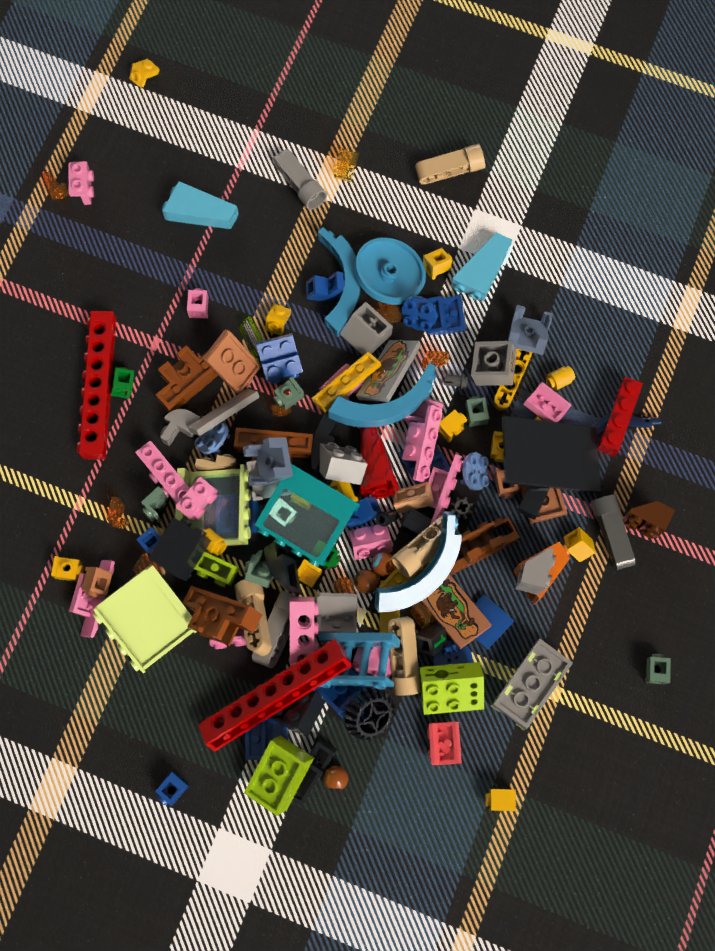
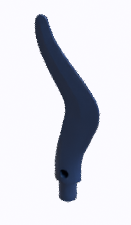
M611 412L592 426L596 427L597 435L604 431ZM632 415L628 426L650 428L653 425H661L662 420L661 418H651L650 416L639 417Z

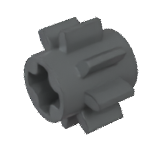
M457 497L456 504H450V507L454 508L450 512L456 515L458 520L463 518L466 521L467 514L470 516L473 514V511L469 510L472 508L473 503L469 504L467 497L464 500H460ZM458 507L465 508V511L458 510Z

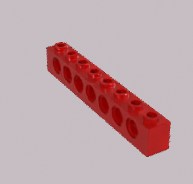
M91 311V316L87 319L89 335H86V346H88V352L84 354L86 370H83V381H85V388L81 390V396L84 401L83 405L80 406L82 423H79L78 427L81 438L80 442H77V453L83 459L106 460L117 320L113 311ZM99 330H105L102 334H97ZM98 347H103L100 352H95ZM96 365H102L100 369H94ZM95 382H101L98 387H92ZM93 400H99L98 404L91 405ZM92 418H98L95 423H89ZM96 435V439L94 441H88L90 436Z
M336 639L327 642L323 647L308 654L307 657L292 664L283 672L273 676L272 679L258 685L256 689L241 696L232 704L223 707L216 714L207 717L198 724L205 745L213 751H217L350 668L352 664L344 647Z

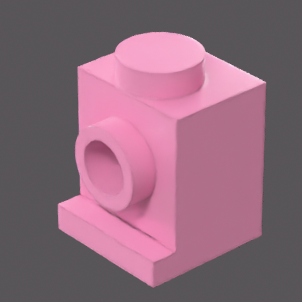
M200 288L188 290L187 312L189 318H208L209 296L207 290Z

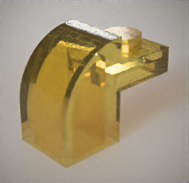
M339 149L337 163L333 165L332 172H334L333 178L351 182L359 153Z

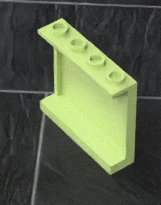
M152 564L93 608L95 612L93 617L99 624L104 623L108 628L105 630L111 640L115 638L119 642L118 649L124 656L128 654L132 659L130 661L132 667L136 671L140 669L142 673L190 634L197 632L187 627L192 615Z

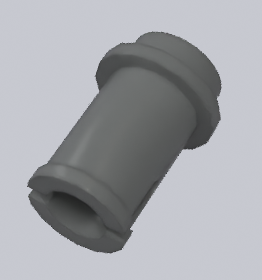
M446 373L444 385L461 387V389L467 388L468 377H465L464 374L463 376Z

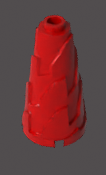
M363 427L360 430V455L368 464L362 484L360 485L361 496L365 498L368 495H372L376 500L390 497L395 494V490L399 491V485L393 473L391 462L386 454L382 438H380L377 427Z

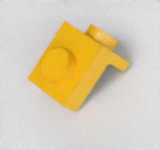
M144 59L132 65L129 78L142 88L147 78L158 75L159 68L152 61Z
M274 304L267 315L265 330L282 335L284 325L291 315V309Z

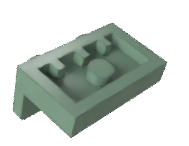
M159 486L141 502L144 506L142 509L144 514L152 522L156 520L158 523L162 520L156 511L162 510L167 505L166 501L168 500L164 491Z
M259 550L246 563L244 572L247 573L245 580L267 588L274 577L268 568L267 562L261 561L263 551Z

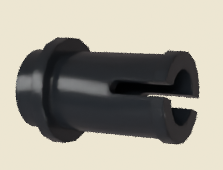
M395 510L381 511L378 513L376 521L380 526H388L391 522L398 520V513L394 514Z

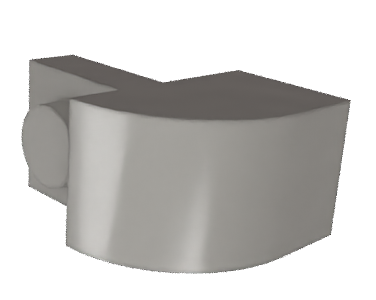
M176 409L169 412L164 417L168 426H165L160 434L162 442L170 447L179 431L193 438L195 434L189 431L188 426L199 420L200 416L186 409Z

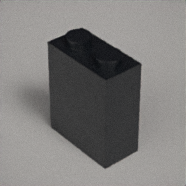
M173 518L148 559L176 577L187 581L211 540L205 537L207 533L198 527L195 530L192 529V524L182 518L179 521Z

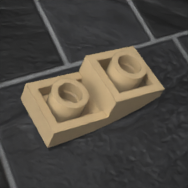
M229 454L217 455L216 462H213L214 460L211 458L203 457L202 459L197 458L195 463L197 471L230 470L237 468L238 465L234 456Z

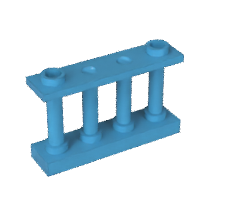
M394 633L319 634L318 640L324 645L336 639L345 648L344 650L350 662L352 650L355 647L363 648L359 676H348L350 669L348 668L320 687L330 688L331 685L373 686L377 689L394 687V682L386 677L389 650L392 647H400V639ZM373 647H380L381 654L377 676H367L370 652Z

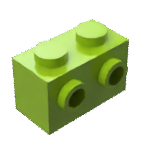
M207 552L203 553L194 568L198 571L197 575L205 579L210 576L215 579L214 583L224 588L226 584L232 585L239 571L237 566Z

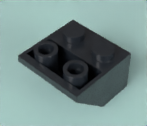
M313 690L271 716L270 719L293 732L308 737L326 701Z

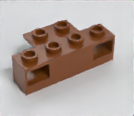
M187 345L177 353L180 360L174 366H171L167 361L158 369L162 375L161 378L168 385L159 391L156 397L168 413L182 407L218 376L202 359L205 354L198 358Z
M236 428L234 442L236 453H244L243 447L247 445L264 444L263 439L286 438L291 464L293 457L311 459L313 434Z
M502 517L489 524L484 522L477 526L476 531L471 533L469 530L461 534L462 539L459 550L461 559L455 562L449 573L450 576L517 542L520 537L509 517L504 520ZM506 525L510 534L504 537L500 535L494 539L491 532Z
M194 586L190 587L182 603L194 611L187 626L188 628L199 632V635L228 646L231 645L238 628L254 633L262 617V614L250 605Z

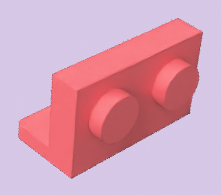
M459 722L429 723L427 737L430 740L428 756L431 764H461Z

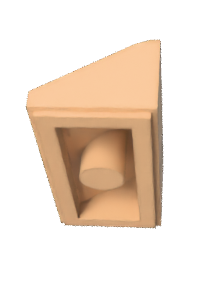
M430 482L399 489V491L395 490L393 495V506L398 513L408 512L411 508L416 510L434 504Z

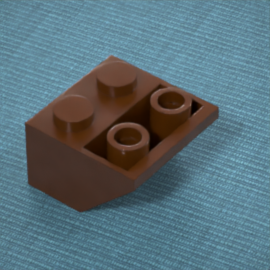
M655 501L630 509L622 519L626 527L643 532L642 534L647 538L656 539L666 530L675 510Z

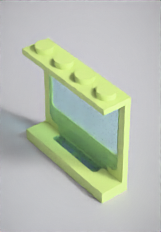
M240 464V469L189 472L185 468H177V473L189 488L201 477L218 492L216 493L217 498L212 504L208 503L206 505L204 514L198 520L195 519L193 521L177 508L175 519L179 521L182 518L192 524L191 528L194 530L196 527L201 530L211 528L225 539L227 546L248 545V539L251 537V530L248 527L249 520L251 519L249 501L252 498L248 482V476H250L248 468L244 464Z

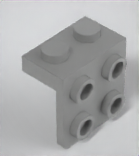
M318 593L317 636L320 633L357 632L358 596L356 594Z

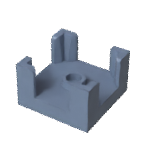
M517 305L508 341L513 342L515 349L543 355L548 342V330L553 313L544 312L541 321L523 317L525 307Z
M286 438L263 439L264 444L243 447L245 457L257 458L259 475L248 476L249 486L269 485L293 477Z

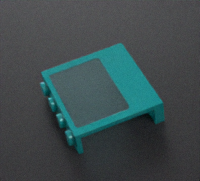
M291 464L293 477L279 482L257 519L255 526L259 528L258 532L266 537L269 534L275 537L274 541L284 547L287 544L292 547L291 552L300 557L302 554L309 558L308 562L316 567L319 564L325 566L326 558L354 511L357 512L360 504Z

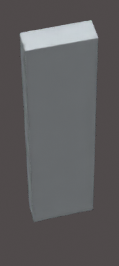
M247 388L189 425V431L201 436L258 399V392Z

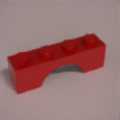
M625 377L621 382L614 400L613 410L598 444L599 452L613 457L619 452L643 383Z

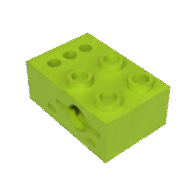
M480 662L420 667L421 702L424 715L484 709V675Z
M282 736L272 739L244 794L274 815L282 814L288 809L314 757Z

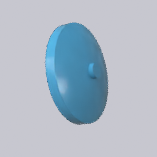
M376 238L368 241L361 247L354 261V272L359 285L369 296L382 303L391 305L404 304L408 298L418 296L425 284L426 271L421 258L410 246L396 239Z

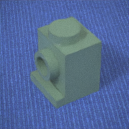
M293 377L274 390V401L279 407L283 406L285 410L304 398L303 390ZM290 391L289 395H285L284 393Z
M474 396L466 400L465 407L469 427L487 425L489 414L485 397ZM473 410H478L479 413H473Z
M652 654V657L647 658L645 683L664 685L670 683L671 658H664L663 654ZM654 666L659 667V673L654 671Z

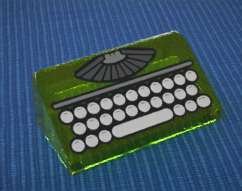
M248 316L240 326L239 331L252 356L257 359L259 354L256 343L263 340L253 320Z

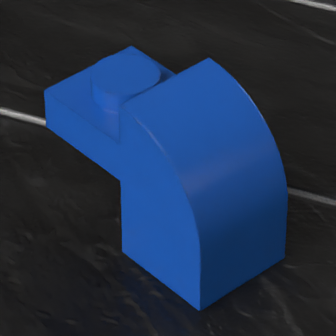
M336 271L328 278L314 275L306 281V299L334 301L341 298V292L345 287L343 272Z
M365 497L357 502L360 504L357 512L354 511L348 521L349 529L376 519L381 509L375 497Z

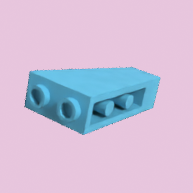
M180 181L176 187L172 188L169 200L165 201L162 207L165 220L231 229L239 215L236 205Z
M496 232L456 273L452 279L451 287L459 293L470 295L475 300L485 301L511 248L513 239Z

